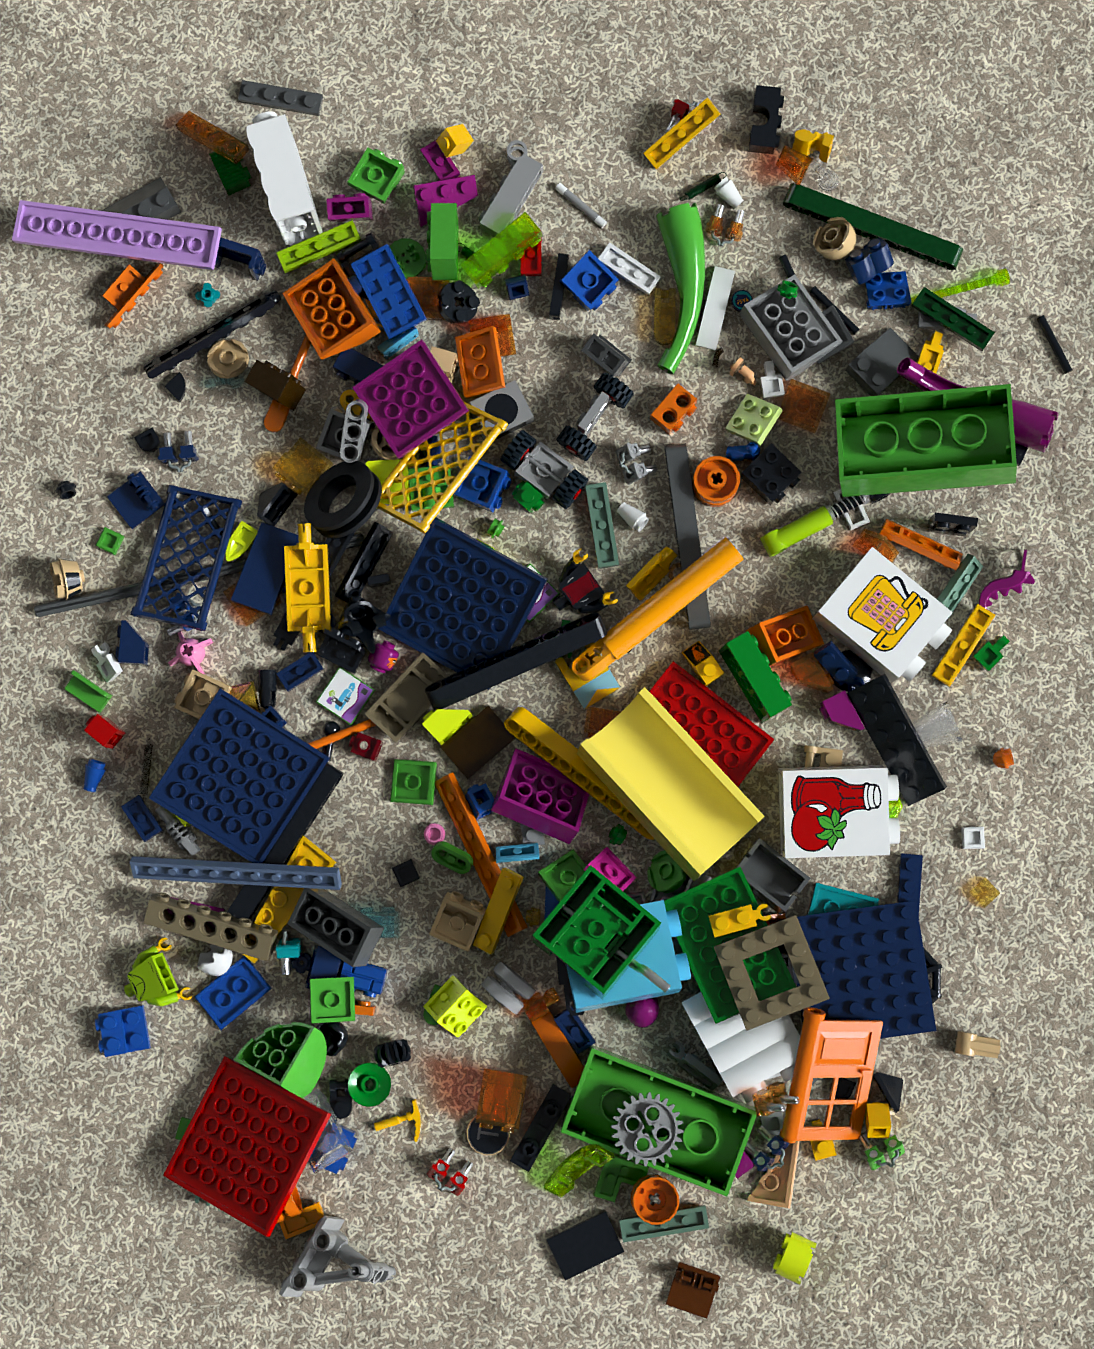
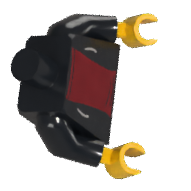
M582 548L574 551L573 557L564 566L558 579V589L562 595L553 600L556 608L561 611L570 605L574 612L579 611L582 614L599 612L608 605L616 604L618 599L610 600V595L614 592L605 593L584 562H582L588 558V554L581 558L579 551Z

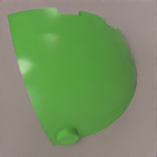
M291 1022V1024H277L263 1030V1034L259 1035L256 1039H250L234 1058V1061L307 1100L323 1071L327 1046L324 1035L317 1028L305 1023Z

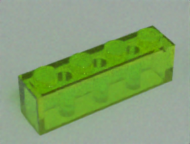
M524 212L460 266L478 289L481 286L486 287L491 283L494 275L503 273L509 267L508 264L511 261L519 260L525 254L524 251L528 247L536 246L541 241L542 232L529 215Z

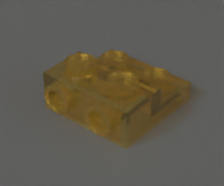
M300 437L288 453L285 452L273 466V469L276 471L274 475L282 482L287 480L292 484L290 488L298 495L303 493L307 496L312 485L326 470L333 466V463Z

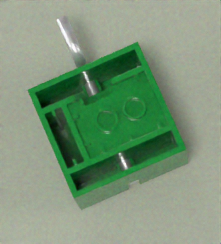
M591 865L532 935L534 944L549 956L552 954L556 955L585 979V986L602 1000L628 969V966L634 971L643 974L665 993L671 986L650 968L635 960L659 931L661 922Z

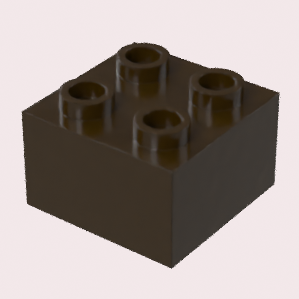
M256 360L244 381L293 411L306 391L300 385L302 381L283 369H279L267 360L264 363Z

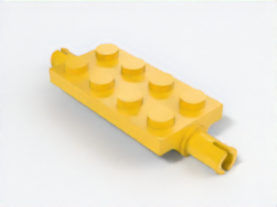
M302 523L297 524L299 543H296L297 545L284 546L287 630L300 631L302 633L303 652H309V644L310 652H317L315 633H317V630H330L328 545H314V543H311V523H305V532L304 524Z

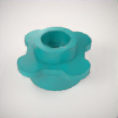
M205 283L201 291L196 292L195 297L197 300H201L205 307L209 308L220 298V292L214 290L210 283Z

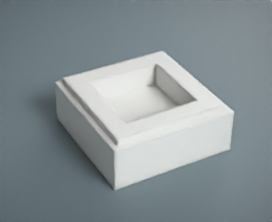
M984 827L961 828L962 849L985 848Z

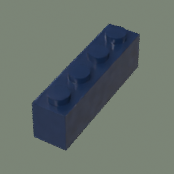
M352 348L341 352L333 365L334 371L337 372L335 375L344 381L350 379L355 382L354 386L383 367V365Z

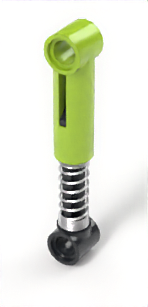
M891 493L844 497L843 500H838V503L834 502L832 506H821L782 528L767 533L760 540L769 557H773L795 543L832 525L833 521L839 518L840 515L844 516V513H850V510H855L856 507L860 508L859 505L861 504L866 505L869 502L874 504Z

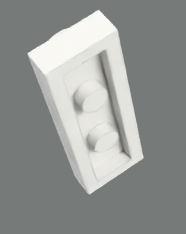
M610 242L598 258L608 269L648 296L661 280L658 274Z

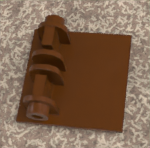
M679 1262L665 1305L707 1319L715 1293L719 1289L718 1283L721 1276Z

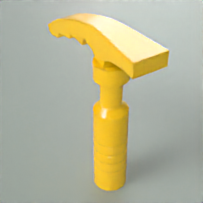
M416 1099L412 1100L413 1113L407 1112L406 1115L400 1117L394 1116L375 1122L376 1131L398 1125L405 1120L411 1121L414 1119L416 1121L414 1141L417 1142L420 1135L421 1118Z

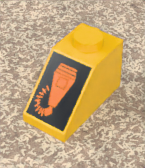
M697 641L681 652L706 687L724 675V671L715 658L700 641Z

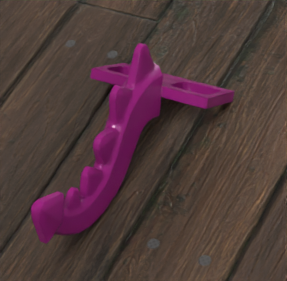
M1024 549L1021 570H1013L1012 575L995 579L984 587L979 597L980 606L985 609L988 606H992L989 598L997 600L998 591L1003 596H1007L1010 589L1021 593L1023 583H1035V579L1030 572L1024 571L1027 549Z

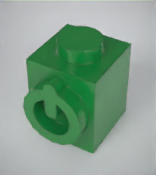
M522 481L512 492L513 498L530 513L533 511L537 512L544 504L543 500L545 497L528 482Z

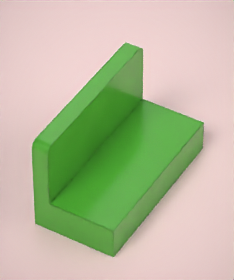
M72 670L71 674L74 676L64 689L101 713L113 695L79 672Z

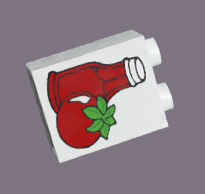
M867 765L778 768L780 847L784 858L890 855V844H899V819L889 818V801H898L899 783L897 775H888L887 767Z

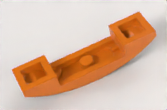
M544 1002L526 1014L566 1081L573 1088L578 1085L584 1066L554 1021L552 1013Z

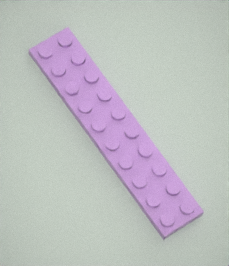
M20 200L12 241L19 244L214 270L222 229L217 226Z

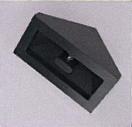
M283 482L265 490L259 495L257 516L266 524L275 527L298 494Z
M874 1070L873 1078L887 1103H889L891 1110L897 1113L900 1109L903 1079Z

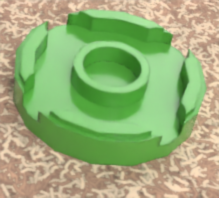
M665 850L660 851L652 858L651 866H648V881L659 892H674L681 887L687 874Z

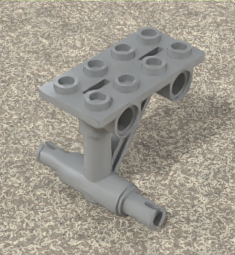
M324 1216L317 1222L316 1230L312 1237L304 1244V1251L301 1256L294 1261L293 1270L290 1275L283 1280L281 1284L282 1289L279 1294L282 1297H300L304 1291H320L326 1284L355 1280L372 1282L373 1284L382 1283L386 1280H392L394 1277L391 1275L395 1276L396 1270L393 1266H388L383 1262H371L350 1247L345 1234L339 1231L345 1221L341 1217ZM333 1257L336 1259L340 1258L353 1268L325 1272Z

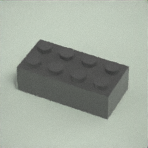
M304 888L288 922L289 926L352 967L367 965L384 930V927L325 889Z

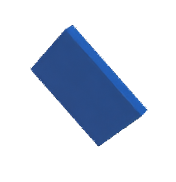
M243 956L226 973L218 976L194 997L219 1029L222 1030L272 988L246 956Z

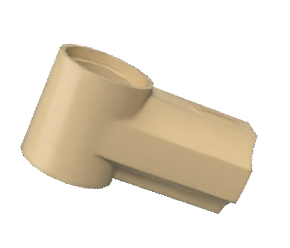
M957 1032L955 1053L998 1059L1001 1047L1000 1040L980 1037L973 1033Z

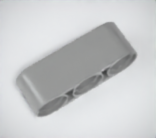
M361 399L352 401L346 408L340 456L348 463L356 461L362 453L368 406ZM354 404L361 406V415L353 413L352 407ZM354 425L359 429L358 436L350 434V426ZM347 447L355 449V457H350L346 454Z

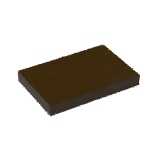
M488 705L441 745L440 748L463 775L469 779L515 740L516 737L506 730L504 723Z

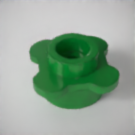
M783 280L778 285L777 290L781 296L788 299L797 297L798 286L796 284Z
M617 824L616 827L614 826L610 830L608 836L610 838L609 843L613 845H621L627 835V830L624 829V826Z

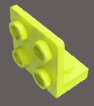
M452 975L423 1007L437 1023L456 1037H460L475 1019L482 1014L487 1005Z

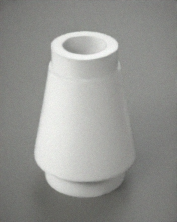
M727 177L714 187L717 192L716 195L734 209L744 201L732 180L729 181Z
M625 502L617 510V513L620 514L632 530L641 531L649 521L646 513Z

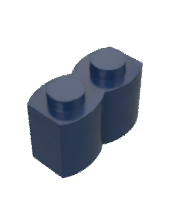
M881 238L870 240L862 249L852 251L845 258L852 279L859 285L871 280L876 274L886 271L894 264L888 244Z

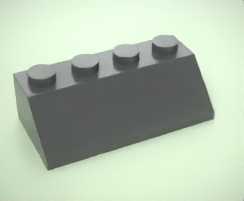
M161 177L101 210L165 220L181 213Z

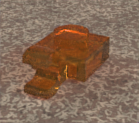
M552 987L543 996H541L540 992H537L529 1000H523V1009L529 1020L533 1022L549 1013L548 1006L558 1002L560 997L554 987Z

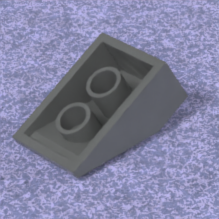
M889 328L863 350L848 365L845 371L870 396H879L900 377L897 373L899 363L907 357L916 362L919 356Z

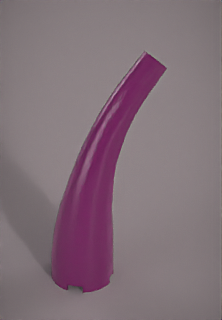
M908 357L904 358L897 367V373L923 392L967 388L933 373ZM1012 399L1015 443L1044 453L1053 435L1054 420L1057 421L1059 412Z

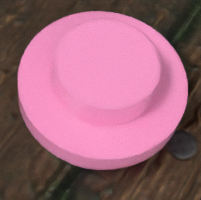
M430 824L424 830V838L429 844L435 845L437 842L444 840L445 830L439 824Z

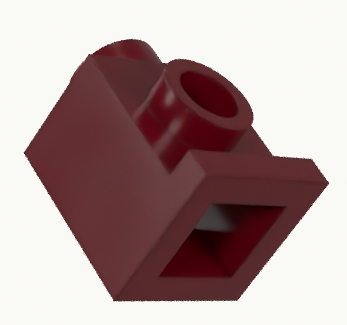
M358 732L357 736L353 735L349 743V747L352 748L351 753L375 762L383 745V741ZM362 742L368 743L367 749H361L360 745Z

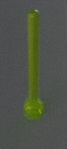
M1004 268L997 270V273H993V276L933 291V293L943 298L992 284L1005 286L1010 284L1008 270ZM917 296L911 298V304H913Z

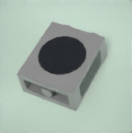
M516 380L506 384L505 388L494 390L470 402V405L507 422L508 426L503 432H500L495 440L534 422V416ZM470 413L472 419L478 418V416ZM487 420L485 421L486 428L495 426V424ZM479 422L481 427L478 430L482 429V422ZM480 434L482 439L484 440L486 438L485 435Z

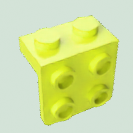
M401 459L367 461L365 465L379 478L382 485ZM408 466L402 472L404 476L409 475ZM409 480L405 482V488H409ZM394 482L389 488L390 491H400L402 489V482ZM410 492L407 494V501H410ZM403 495L393 497V505L402 503L404 501ZM389 499L380 500L383 504H390Z

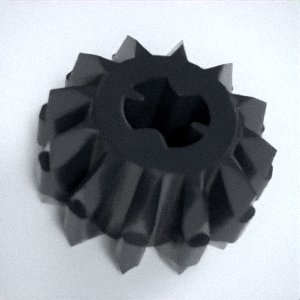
M404 1039L386 1042L374 1048L375 1061H377L378 1067L381 1068L405 1063L411 1059L410 1046L407 1040Z

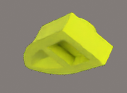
M241 521L229 539L226 561H232L244 554L246 550L249 551L258 530Z

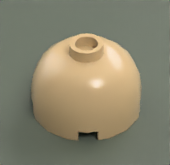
M834 217L827 220V225L824 227L820 226L817 229L813 245L824 258L837 261L845 258L853 251L856 245V233L852 225L845 218Z

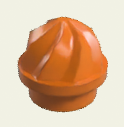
M1003 747L995 752L993 763L1000 768L1006 769L1014 765L1011 749H1004Z

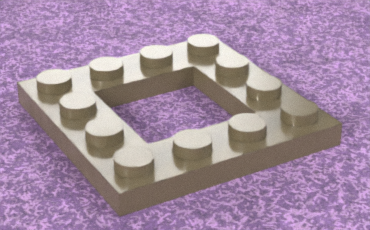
M796 915L714 947L746 1031L830 999ZM784 944L800 986L758 1001L743 960Z

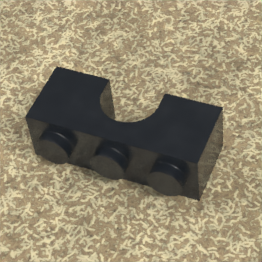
M756 85L753 112L765 115L768 122L761 126L752 125L748 152L773 154L774 149L779 147L780 135H776L777 128H781L782 115L778 114L779 108H783L784 96L781 95L780 87Z

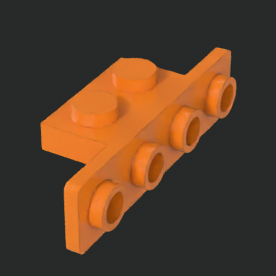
M157 263L145 278L130 264L124 268L101 295L117 309L104 326L110 329L112 326L116 328L123 320L121 318L122 314L125 311L130 312L136 305L134 300L139 295L142 297L149 290L148 284L152 279L156 281L162 275L163 271L161 269L164 267L163 264Z

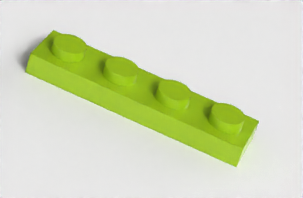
M352 220L276 253L286 274L361 241V238Z

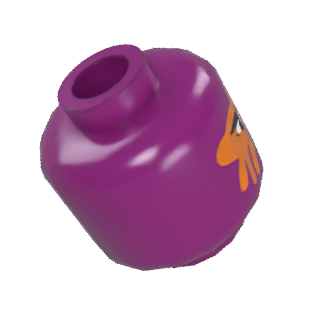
M386 640L383 643H375V653H370L368 656L370 667L381 673L391 671L399 656L398 651L394 649L395 645Z

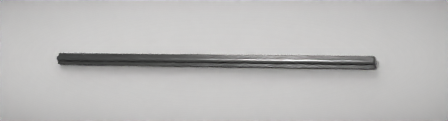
M363 534L354 535L346 549L361 546L364 542ZM324 541V542H320V543H315L314 545H322V544L325 543V541ZM247 559L222 564L219 577L241 573ZM202 569L189 571L188 573L190 576H194L201 572ZM186 572L176 574L174 579L178 584H181L188 579V575ZM201 575L194 580V583L209 579L205 575ZM168 578L161 583V587L163 590L173 588L175 583L172 578ZM142 582L76 596L67 600L63 599L36 605L34 611L37 617H43L137 596ZM159 586L149 587L148 593L160 591L161 589Z

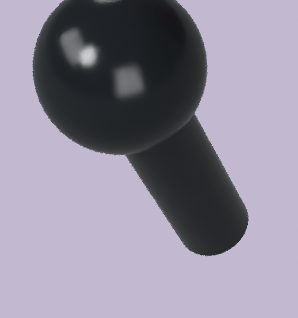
M334 721L327 722L323 727V732L326 736L340 731L339 724ZM334 742L324 746L323 753L330 757L329 762H331Z

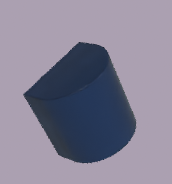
M525 274L504 279L509 300L530 296Z

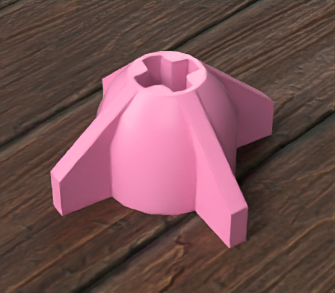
M181 631L178 632L180 642L176 647V656L168 664L173 666L181 662L186 666H195L200 673L205 674L200 663L205 657L204 648L213 643L212 639L199 642L194 638L185 639Z

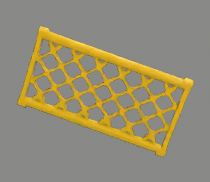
M464 402L469 410L465 413L466 421L455 424V421L452 422V425L436 433L440 435L438 442L429 444L426 440L404 455L381 485L382 493L380 500L389 499V506L379 502L377 508L425 534L430 528L431 522L501 431L503 432L508 426L506 421ZM469 413L478 416V418L470 420ZM487 420L495 424V426L486 428L485 421ZM482 422V429L471 431L472 424ZM468 426V433L457 436L458 428ZM454 430L452 438L443 440L442 434L444 432ZM485 435L486 438L481 444H473L474 436ZM470 438L468 446L459 448L458 442L460 440ZM455 442L456 448L445 452L444 446ZM441 446L442 452L440 454L430 455L431 448ZM419 450H427L426 458L416 460L415 455ZM472 450L473 455L469 460H461L460 454L462 452ZM457 454L458 460L456 462L446 464L447 456ZM443 458L442 466L432 468L433 460ZM429 462L428 470L418 472L417 467L419 464ZM407 466H414L415 468L414 474L404 476L402 472ZM459 466L460 472L457 476H448L449 468ZM445 471L444 478L434 480L433 474L435 472ZM430 474V482L419 483L421 476ZM416 478V486L405 488L407 480ZM394 482H402V489L400 491L391 492L389 488ZM447 483L448 487L444 493H436V485ZM432 487L431 495L421 497L422 489ZM418 491L416 499L407 501V494L409 492ZM403 495L404 501L393 505V497ZM434 499L435 504L431 510L423 509L422 503L424 501ZM419 503V511L409 513L408 507ZM405 507V514L403 515L395 509ZM421 515L423 520L419 523L411 518Z

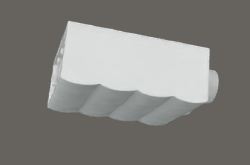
M263 112L256 115L252 119L253 124L247 126V137L254 152L255 163L261 175V182L268 198L271 215L284 244L290 247L323 233L286 115L277 116L275 112Z
M701 992L681 1002L732 1097L741 1093L746 1103L755 1100L769 1092L764 1080L780 1072L784 1082L792 1079L800 1035L789 1015L746 1031L740 1014L715 1024Z

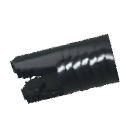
M277 670L257 671L260 707L269 708V706L275 707Z

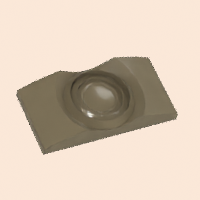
M422 653L365 713V716L397 743L432 706L425 693L426 687L448 677V675L428 656Z

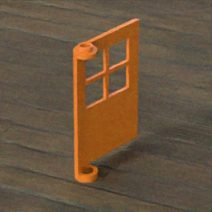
M813 1007L805 1008L803 1010L804 1021L789 1096H798L799 1099L797 1100L800 1101L798 1104H787L783 1128L780 1129L779 1135L788 1143L812 1140L859 1139L883 1021L824 1020L825 1012L823 1010ZM859 1077L854 1099H835L839 1078ZM813 1078H833L829 1099H809ZM853 1104L849 1126H829L833 1105ZM808 1105H828L824 1126H804Z

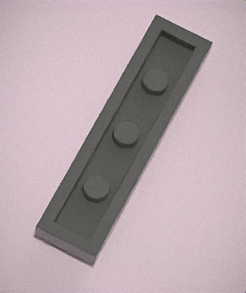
M242 80L238 101L320 116L323 94Z

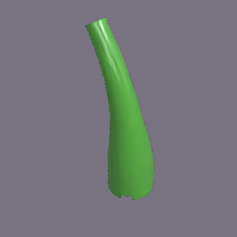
M689 203L669 208L670 211L667 215L663 216L662 212L656 215L680 296V310L676 333L670 349H665L657 365L661 370L664 371L666 369L668 370L667 373L672 375L678 368L690 344L703 299L705 249L701 218L696 203H693L691 207Z

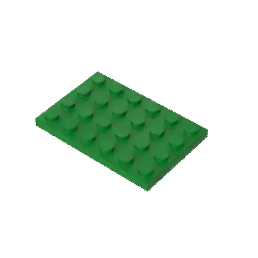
M738 867L664 901L666 911L677 909L682 936H676L683 953L687 955L691 971L715 1024L740 1013L714 947L768 926L766 921L758 919L756 920L757 927L714 937L709 920L710 915L750 904L753 910H757L759 906L741 867ZM778 947L743 960L758 1001L796 988Z

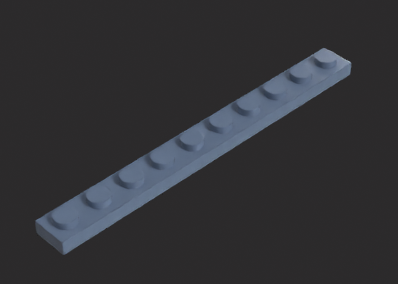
M134 856L130 860L133 878L330 890H340L342 885L339 868Z

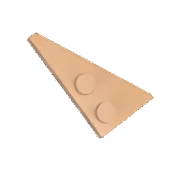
M800 1141L789 1143V1146L784 1150V1165L781 1168L777 1166L774 1169H768L759 1180V1184L752 1194L748 1196L747 1201L790 1208ZM781 1155L775 1157L773 1164L780 1163Z

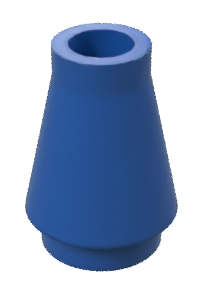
M89 759L88 764H85L84 790L96 792L106 771V763Z

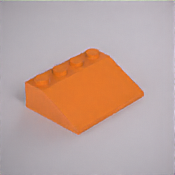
M334 258L282 293L321 360L364 344L381 332L361 297L349 283L348 276L343 267Z

